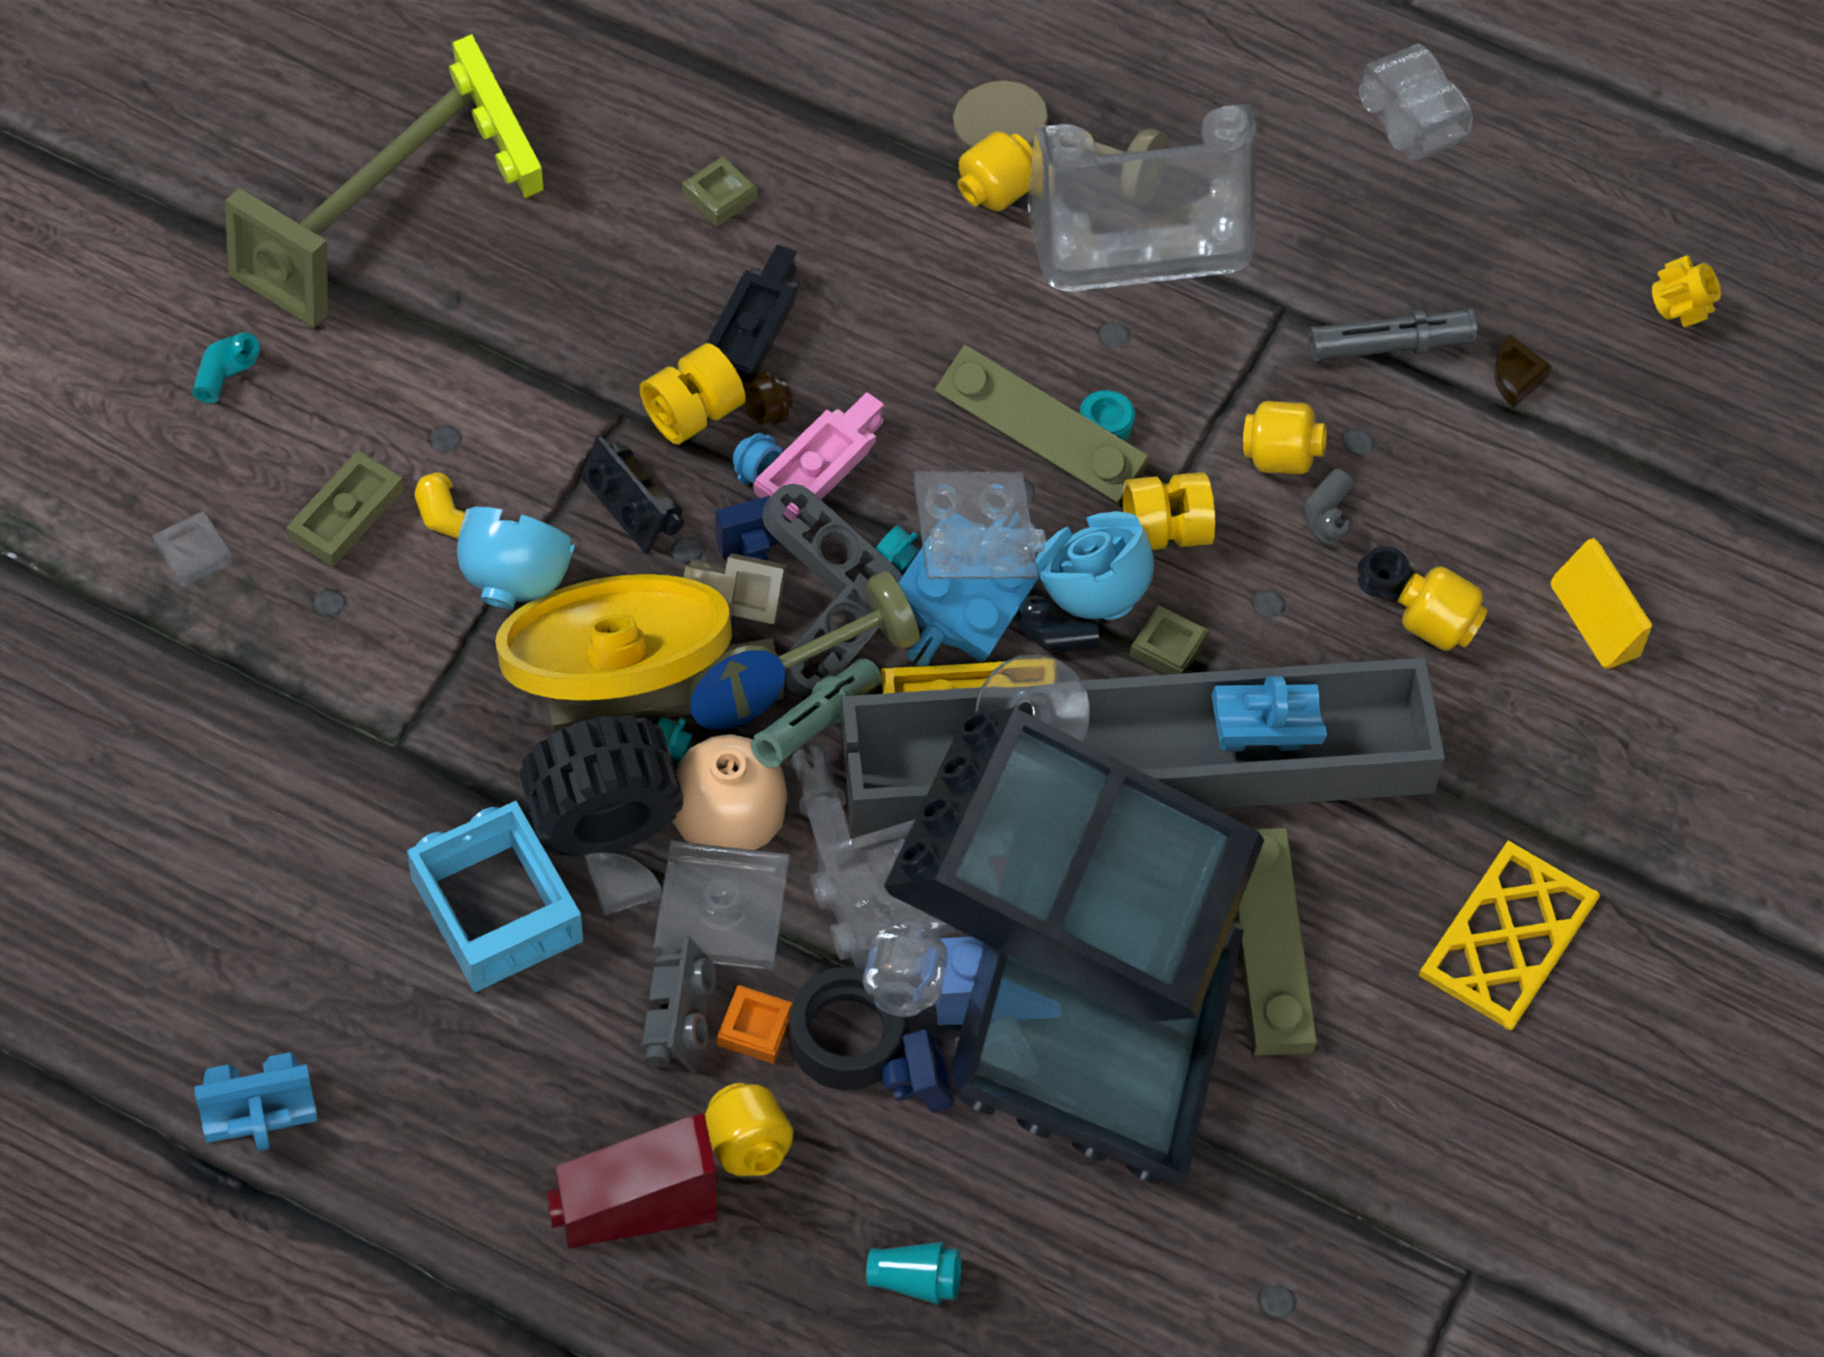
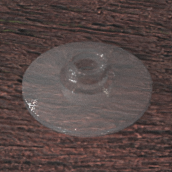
M1021 655L1001 664L984 682L978 695L975 712L1013 707L1018 709L1022 703L1028 701L1033 708V717L1083 742L1089 726V700L1085 687L1077 674L1063 662L1044 655ZM1011 753L1005 766L1008 769L1021 773L1038 774L1047 772V770L1014 753Z

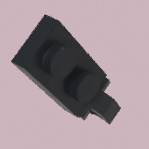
M776 245L763 271L754 267L751 271H744L706 342L720 349L737 371L740 380L747 383L754 381L796 300L798 283L793 282L792 279L797 271L795 266L797 251L780 245Z

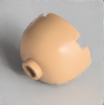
M733 734L712 736L691 747L676 765L675 771L683 793V806L681 811L676 813V818L672 822L684 840L702 852L715 854V849L723 851L735 850V855L748 854L769 843L782 827L788 799L782 767L779 765L775 768H768L758 762L752 753V739Z

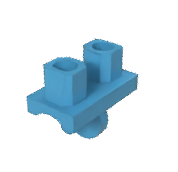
M1268 676L1265 679L1264 685L1215 686L1211 694L1219 744L1223 751H1244L1248 745H1275L1280 751L1301 750L1303 745L1323 744L1327 736L1326 727L1320 715L1318 684L1286 685L1283 676Z
M288 1052L269 1056L263 1063L264 1073L240 1077L238 1068L232 1067L229 1064L207 1068L204 1074L203 1085L194 1086L206 1143L254 1134L257 1151L260 1152L271 1149L268 1131L318 1121L307 1064L299 1065L295 1055Z

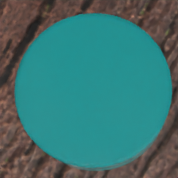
M1102 390L1090 394L1082 402L1079 414L1124 441L1130 437L1134 426L1135 410L1127 397L1115 391Z

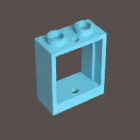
M517 801L501 808H486L477 813L470 822L448 832L439 831L431 833L421 839L415 847L407 850L411 879L474 993L583 942L581 913ZM513 847L546 906L470 941L437 881Z

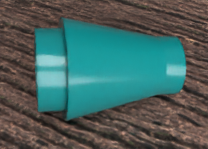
M945 1241L889 1249L871 1248L867 1260V1285L869 1287L888 1289L936 1305H940L943 1299L956 1300L961 1283V1250L947 1248Z

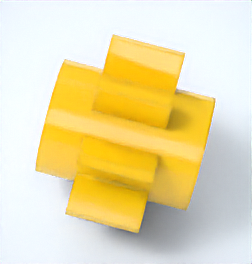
M1686 255L1666 263L1665 269L1658 271L1660 280L1654 282L1652 295L1656 308L1665 319L1670 320L1680 316L1681 323L1686 328L1707 320V314L1715 312L1712 303L1719 301L1721 289L1714 270L1707 263L1693 267L1690 256Z

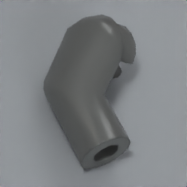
M1333 469L1307 497L1303 506L1312 536L1326 544L1337 543L1347 535L1350 528L1349 519L1342 520L1341 514L1343 512L1338 509V505L1354 488V482L1341 469Z

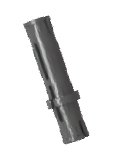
M1471 308L1434 314H1425L1424 310H1414L1410 312L1408 317L1330 326H1310L1308 330L1309 351L1313 362L1323 359L1411 349L1415 354L1427 353L1429 347L1464 343L1474 344L1477 339L1476 318Z

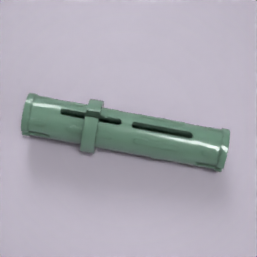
M859 658L854 660L848 668L836 677L828 676L820 680L813 687L812 694L790 709L764 731L758 732L754 736L755 739L751 741L754 757L765 767H778L783 763V760L811 741L830 724L840 723L842 696L870 695L875 693L879 689L878 686L882 684V675L878 667L868 659Z

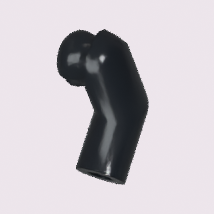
M1030 596L1021 602V614L1017 617L1019 628L1023 634L1045 651L1060 653L1099 648V632L1096 621L1062 623L1050 614L1051 607L1049 602L1041 596Z

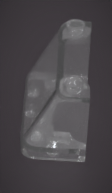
M1250 104L1220 107L1208 113L1201 127L1203 144L1098 156L1092 136L1083 128L1075 125L1036 127L1027 211L1045 280L1053 287L1063 291H1080L1233 273L1245 268L1253 257L1255 246L1256 124Z

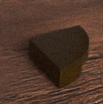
M1509 334L1499 349L1495 363L1494 377L1497 388L1506 402L1515 408L1549 377L1552 366Z

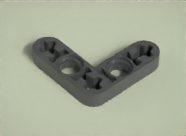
M783 485L766 501L762 512V519L766 529L837 593L834 599L789 651L830 633V619L832 616L842 615L853 622L872 613L866 595V584L874 574L886 570L895 578L897 583L902 578V574L891 562L811 490L803 485ZM793 503L800 511L794 520L788 522L782 514L785 512L786 507ZM817 522L822 528L807 541L803 535ZM823 538H835L844 545L847 552L845 564H832L824 558L820 549ZM860 561L864 567L857 572V575L852 580L849 579L846 574ZM879 625L857 635L854 642H842L824 651L829 655L822 660L815 669V675L809 679L800 673L804 667V662L807 660L785 669L784 685L795 695L808 698L812 694L813 687L820 680L828 676L836 677L847 667L878 630Z

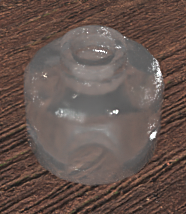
M903 921L897 925L882 929L874 935L870 944L863 975L865 991L875 1001V1004L888 1014L902 1017L917 1015L921 1010H925L937 1003L942 993L949 960L946 945L926 925L916 921Z

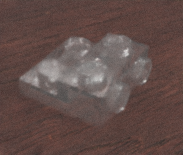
M915 820L818 849L817 873L810 876L813 893L821 909L832 907L838 922L830 927L836 952L841 960L852 957L855 967L869 970L914 956L915 944L960 931L889 895L884 888V884Z

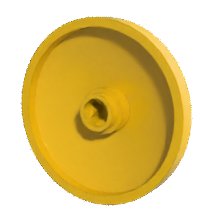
M621 575L566 586L553 591L547 596L528 602L503 622L497 632L495 643L499 666L503 676L519 689L554 699L604 700L654 691L678 683L704 670L726 651L732 638V625L727 601L717 590L704 583L670 575Z

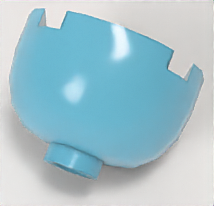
M492 507L469 508L466 510L459 532L457 559L459 569L465 579L472 586L482 591L481 601L500 609L513 610L516 602L528 603L552 593L561 584L568 570L575 545H571L572 539L567 534L549 524L522 514L519 522L500 520L502 509Z
M1119 511L1099 513L1087 517L1086 520L1089 527L1073 535L1069 526L1063 528L1042 546L1036 557V565L1045 589L1053 601L1072 616L1106 620L1120 618L1126 615L1133 605L1142 598L1153 579L1154 558L1149 537L1135 515Z

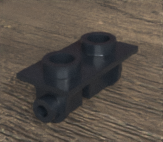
M602 436L597 437L580 478L645 554L649 553L658 533L664 531L666 535L670 536L677 533L683 527L682 508L674 503L659 485L648 489L645 488L650 485L653 477L635 458L633 451L628 446H620L616 442L609 445Z

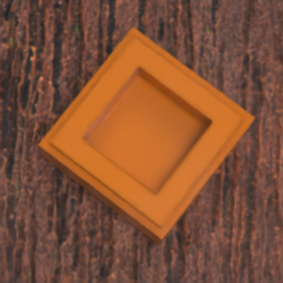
M738 985L717 1035V1046L775 1065L789 1029V1013L793 1002Z

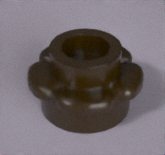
M767 371L759 372L756 375V380L748 382L744 386L745 409L750 418L759 425L769 422L776 425L779 422H784L788 417L789 409L793 402L791 390L783 379L772 377Z

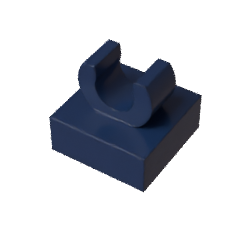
M770 496L715 510L716 543L722 559H727L733 553L769 561L766 551H770V546L777 545V539L766 529L762 519L763 507Z
M926 1029L904 1035L903 1040L907 1058L887 1061L881 1067L886 1090L893 1089L896 1101L918 1096L932 1113L955 1106L945 1052Z

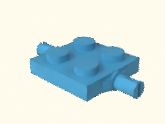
M948 508L898 582L912 609L917 625L922 629L920 642L907 651L908 658L913 662L923 646H926L924 653L916 663L918 666H928L941 643L957 647L980 663H984L1020 608L1021 602L1027 597L1040 577L1038 567L1012 551L1009 545L1006 544L1016 527L1021 523L1020 517L1015 513L1006 527L1002 528L1012 510L1007 508L1000 509L997 517L986 531L978 528Z

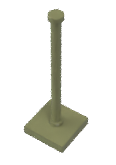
M456 86L452 88L300 223L295 222L241 188H238L225 199L229 276L315 328L328 316L327 240L320 237V235L472 101L470 93L462 96Z

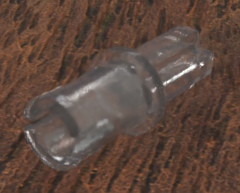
M813 745L809 746L814 763L813 768H810L803 748L794 753L791 758L792 767L795 769L803 796L799 801V808L801 813L809 818L818 853L822 857L833 856L834 859L843 857L844 852L850 850L853 845L843 810L846 796L844 791L836 786L827 749L822 746Z

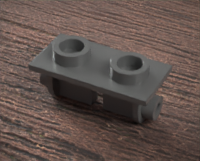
M684 936L682 949L678 947H665L662 949L661 956L656 957L654 960L649 1000L653 1005L669 1004L668 1009L647 1011L641 1051L646 1054L645 1062L651 1066L666 1067L670 1064L671 1058H678L694 1074L698 1073L701 1050L706 1047L708 1042L706 1013L709 995L714 992L716 987V970L712 960L706 956L690 936Z

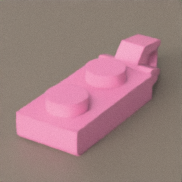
M866 392L846 413L839 409L832 413L826 410L755 479L753 483L754 494L759 498L771 497L783 485L798 484L811 490L822 500L870 452V449L876 443V436L873 433L884 422L882 418L884 404ZM791 503L786 507L783 515L792 521L796 518L800 509Z

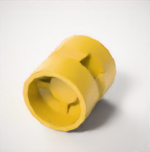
M709 343L701 345L678 361V370L667 366L640 384V396L650 419L666 439L678 445L704 430L707 426V418L718 421L745 403V391L737 371L721 350Z
M1205 472L1173 475L1168 484H1163L1158 476L1127 479L1124 481L1123 512L1131 513L1138 518L1141 527H1143L1149 537L1152 551L1165 549L1169 540H1174L1179 548L1213 544L1215 537V509L1211 484ZM1176 509L1177 516L1171 517V510Z

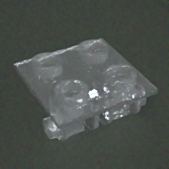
M914 471L913 480L927 579L1038 578L1035 552L1044 551L1045 533L1043 529H1035L1034 525L1030 523L1023 472Z

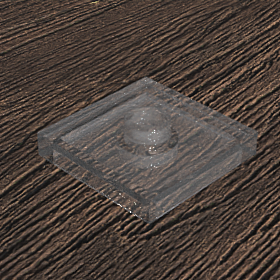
M671 841L653 946L654 956H661L662 949L665 947H678L682 949L684 936H690L713 963L774 970L789 869V854Z

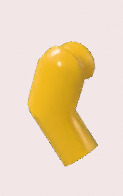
M438 472L423 476L419 479L415 488V500L424 525L430 530L458 539L466 512L455 509L449 490L453 487L451 480L448 476Z

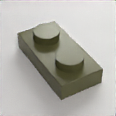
M357 450L287 525L288 540L331 567H334L404 491L403 477Z

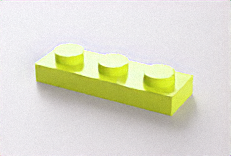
M471 34L453 42L455 64L449 66L450 74L462 96L470 93L477 107L472 110V115L484 140L493 137L500 151L495 154V159L507 184L516 181L524 199L543 191L542 167L473 35Z

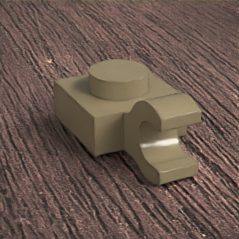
M732 553L727 559L726 569L710 562L691 560V565L685 566L684 578L704 583L717 590L727 601L731 616L775 624L779 616L788 565Z

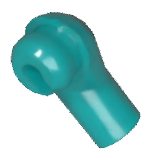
M240 332L209 345L203 354L191 391L193 397L203 403H216L219 400L225 379L247 370L255 364L261 352V345L257 337L252 333Z

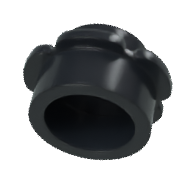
M1389 546L1374 548L1360 560L1357 566V572L1360 574L1358 577L1360 588L1366 594L1380 597L1383 600L1399 598L1406 584L1413 576L1409 561L1404 553ZM1379 574H1385L1389 576V578L1382 579L1379 576Z

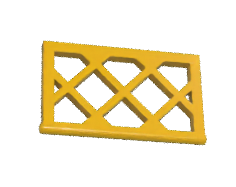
M1508 840L1421 968L1418 976L1502 1025L1506 1030L1512 1031L1600 898V894L1598 891L1589 888ZM1511 860L1529 871L1532 884L1502 889L1499 877ZM1566 892L1581 901L1571 919L1556 921L1548 894ZM1537 896L1545 923L1514 928L1506 901ZM1494 903L1502 930L1471 935L1468 923L1479 906ZM1549 935L1552 948L1542 963L1526 967L1518 940ZM1506 942L1514 969L1483 974L1475 947ZM1464 949L1472 976L1453 978L1439 970L1438 967L1449 951ZM1519 982L1522 993L1510 1011L1491 1001L1487 986Z

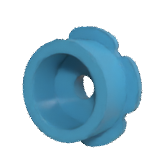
M757 433L745 438L738 444L733 454V464L735 472L738 473L737 478L739 482L744 485H749L751 482L754 483L755 479L784 452L781 447L776 445L772 436Z

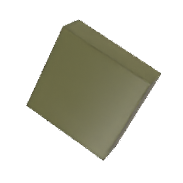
M721 156L682 182V195L718 227L758 200V188L724 156Z
M1158 605L1131 646L1130 657L1164 675L1184 674L1188 671L1207 641L1209 630Z

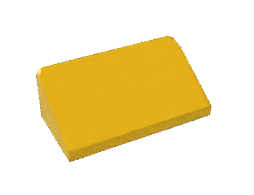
M1595 538L1587 540L1555 573L1550 585L1601 666L1605 669H1610L1641 656L1652 629V623L1600 543Z

